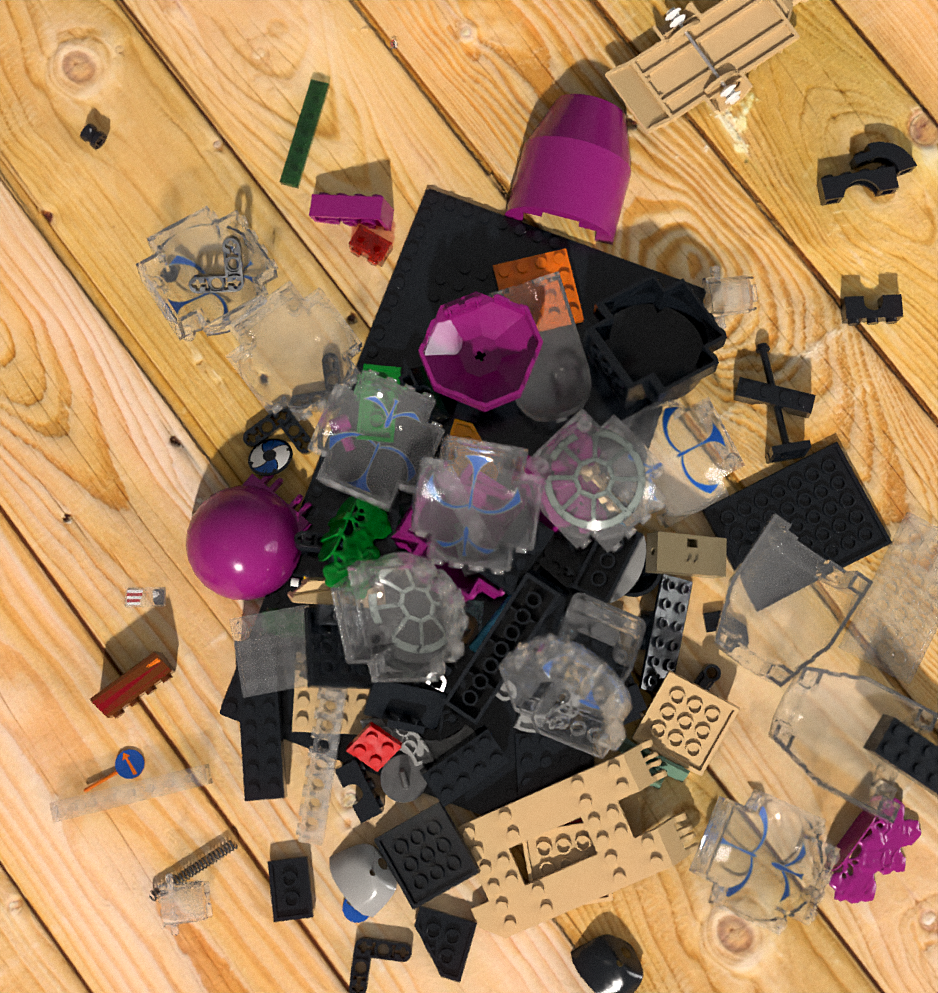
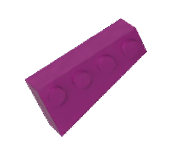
M325 192L312 194L309 216L315 222L340 225L341 221L345 225L357 227L358 224L367 226L368 229H375L376 226L384 227V231H391L394 209L381 195L365 196L363 194H354V196H348L344 193L330 195Z

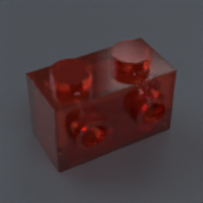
M359 225L348 243L352 254L357 257H365L367 262L373 266L379 265L382 267L393 250L392 242Z

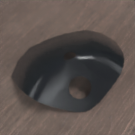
M612 935L598 936L571 951L572 961L578 974L595 993H634L642 982L643 968L635 950L628 942ZM622 947H626L630 951V958H626L622 954ZM617 960L621 962V967L616 964Z

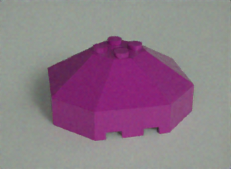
M476 291L440 306L435 319H432L429 324L425 338L418 351L433 391L486 412L521 398L542 349L543 340L528 306L519 305L499 294H495L492 298ZM480 351L481 354L485 353L486 356L483 357L484 361L475 359V357L477 356V352Z

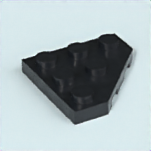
M421 905L414 926L440 976L460 983L477 922Z

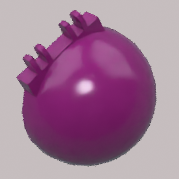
M251 474L243 485L222 489L208 497L192 516L186 534L188 561L196 577L204 586L217 595L232 600L246 601L263 598L277 591L289 580L295 571L301 556V550L295 547L294 537L300 531H307L312 525L304 518L312 504L307 502L297 512L295 508L303 499L301 494L297 495L290 504L279 497L275 492L283 484L284 480L281 477L269 488L267 483L274 475L264 476L260 480L254 474Z

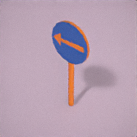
M128 749L122 751L115 760L116 770L85 788L84 792H88L116 774L125 779L138 777L145 765L143 756L136 750Z

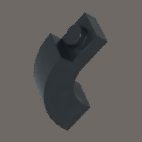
M889 142L869 143L863 151L854 154L849 162L851 170L870 163H880L888 167L894 166L897 177L912 172L917 166L912 156L906 150Z

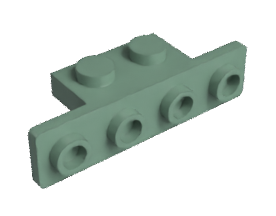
M618 736L612 748L623 753L637 744L627 738ZM645 748L641 750V753L644 757L651 753V751ZM661 755L646 761V764L657 759L662 761V764L649 769L651 775L664 769L668 776L683 782L690 772L682 765L675 764ZM664 778L657 780L650 786L659 790Z

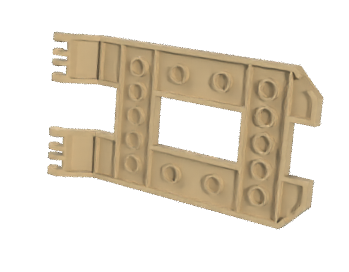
M652 739L645 740L618 756L456 827L481 870L477 876L488 898V901L471 908L479 928L503 938H508L673 867L689 855L702 849L698 842L687 848L684 847L683 842L691 840L696 836L694 832L682 837L679 836L692 829L691 824L684 825L678 830L674 825L687 819L685 812L676 814L655 828L637 836H634L619 800L635 794L657 780L668 776L664 769L651 775L649 769L662 764L661 759L646 764V761L659 755L657 751H653L644 757L641 753V750L653 746ZM581 817L597 853L526 884L510 848Z

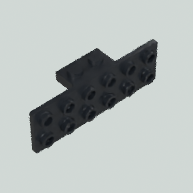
M662 574L654 611H641L634 646L636 649L646 650L639 683L640 689L657 692L668 671L676 672L693 585L692 581Z

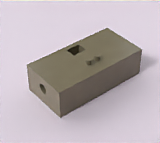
M661 531L647 533L646 572L713 579L726 577L727 538Z

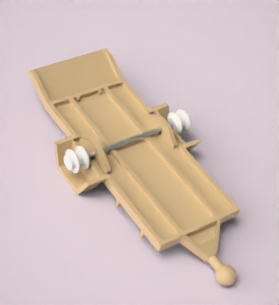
M722 0L702 14H700L692 1L688 3L681 14H679L680 8L673 7L666 13L665 21L670 20V22L660 28L656 25L652 27L661 41L632 60L606 72L605 76L646 134L673 122L703 101H706L712 111L719 115L742 100L753 87L746 77V73L752 69L756 70L758 65L778 52L780 54L784 48L799 39L800 35L789 22L792 9L799 2L805 3L809 0Z

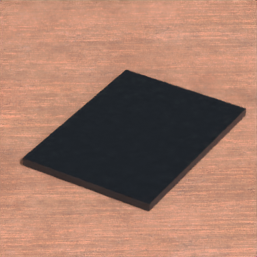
M838 442L702 509L715 537L727 538L726 558L755 612L892 543Z

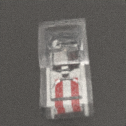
M166 587L125 588V607L166 606Z

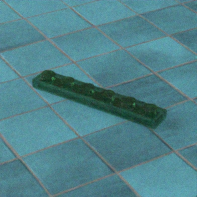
M313 79L310 81L280 179V184L299 189L329 90L328 83Z

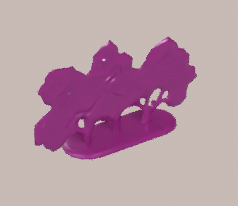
M897 798L881 803L878 820H876L877 809L875 806L865 808L830 853L826 861L827 870L834 871L843 865L842 872H836L829 878V885L835 890V900L840 902L847 900L851 904L859 903L860 901H872L877 888L874 880V874L877 871H880L883 875L891 874L892 871L905 872L906 857L901 853V847L913 845L921 836V829L919 828L918 820H904L905 805ZM881 823L883 827L880 828L877 826V824ZM871 828L872 834L867 836L865 839H862L864 835L867 833V831ZM859 844L862 849L859 856L855 858H849L853 850ZM856 860L858 863L853 864L852 861ZM848 863L853 867V874L851 876L847 871L849 868ZM843 872L846 874V878L842 877Z

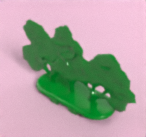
M362 494L358 495L357 498L354 496L348 498L339 508L336 516L330 519L328 526L331 528L321 539L323 546L318 556L319 561H325L333 554L334 562L323 568L324 577L326 578L325 585L335 591L346 585L353 599H363L366 597L369 587L366 573L370 572L377 575L380 573L379 570L384 567L383 562L380 560L379 548L373 544L374 539H382L392 533L386 509L380 506L379 499L375 495L368 498ZM355 504H356L357 507H358V510H357L356 512L352 513L353 510H354ZM358 515H363L365 519L364 521L355 520V517L358 518ZM351 520L354 529L351 535H346L343 532L348 521ZM341 537H342V538H343V549H342V550H336V548H337V546H338V544H339V542H340V539H341ZM338 557L342 559V563L338 561Z

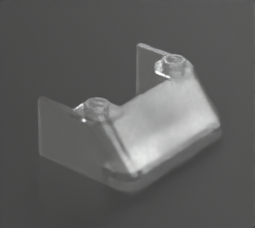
M576 593L569 602L554 638L572 641L577 636V633L580 632L613 646V659L624 666L619 681L623 684L633 670L646 630V623L638 616L584 593ZM553 640L550 653L553 654L560 640Z

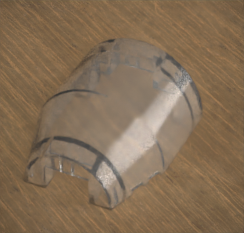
M772 514L728 581L714 644L749 671L778 687H782L799 674L800 670L814 662V659L832 647L873 584V581L859 571H846L832 560L823 559L797 540L799 537L789 531L790 523L777 514Z
M804 666L789 684L771 722L769 737L813 784L891 824L894 823L901 804L893 801L898 790L894 785L900 772L865 750L863 746L882 714L893 716L920 735L932 732L938 718V713L867 676L850 675L844 672L837 673L826 669Z

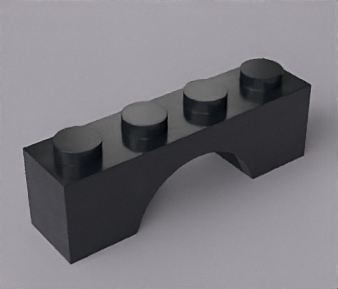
M887 165L877 167L874 170H869V168L861 169L857 173L843 172L839 176L825 175L817 184L821 206L840 203L844 197L845 190L852 186L866 187L872 191L875 197L894 194L899 188L895 167H888Z
M740 377L734 401L751 405H771L781 408L789 414L809 418L816 395Z

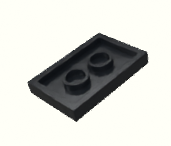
M308 856L268 861L273 921L281 922L313 918L314 911Z

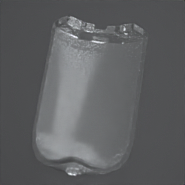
M560 273L547 274L524 284L487 294V296L492 298L495 294H499L519 305L528 306L543 340L542 349L521 398L515 400L517 405L526 416L537 422L556 420L559 423L568 420L567 416L579 411L587 402L590 396L591 376Z

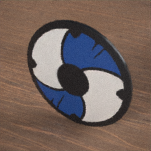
M267 439L251 450L248 464L250 469L258 475H275L283 471L290 464L293 451L291 446L282 439Z

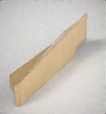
M306 577L301 581L302 585L294 592H288V597L294 603L369 607L368 594L378 592L377 605L386 604L383 581L368 582V591L363 599H353L346 585L337 591L325 585V577Z

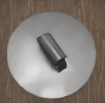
M398 755L391 758L384 765L380 775L381 786L385 794L392 800L402 803L417 799L424 792L427 785L420 772L424 765L415 766L410 755Z

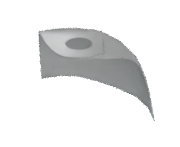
M358 844L331 856L330 871L339 890L353 908L363 915L374 917L393 896L397 887V881L388 864L386 870L381 869L378 865V859H384L379 849L369 844ZM371 869H372V870L374 871V873H375L374 876H372V875L370 874V870H371Z

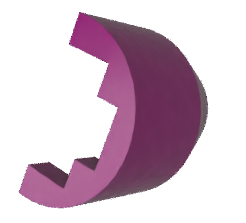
M565 94L558 97L524 144L505 216L522 222L525 213L542 217L544 212L579 221L578 227L597 231L594 241L613 245L631 177L628 127L625 113L613 103L595 96Z

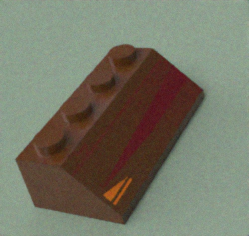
M154 651L90 698V701L107 718L114 717L117 719L125 713L124 709L129 705L133 707L141 701L140 697L144 694L149 695L157 689L156 685L161 682L164 684L173 678L172 674L175 672V669L162 652Z

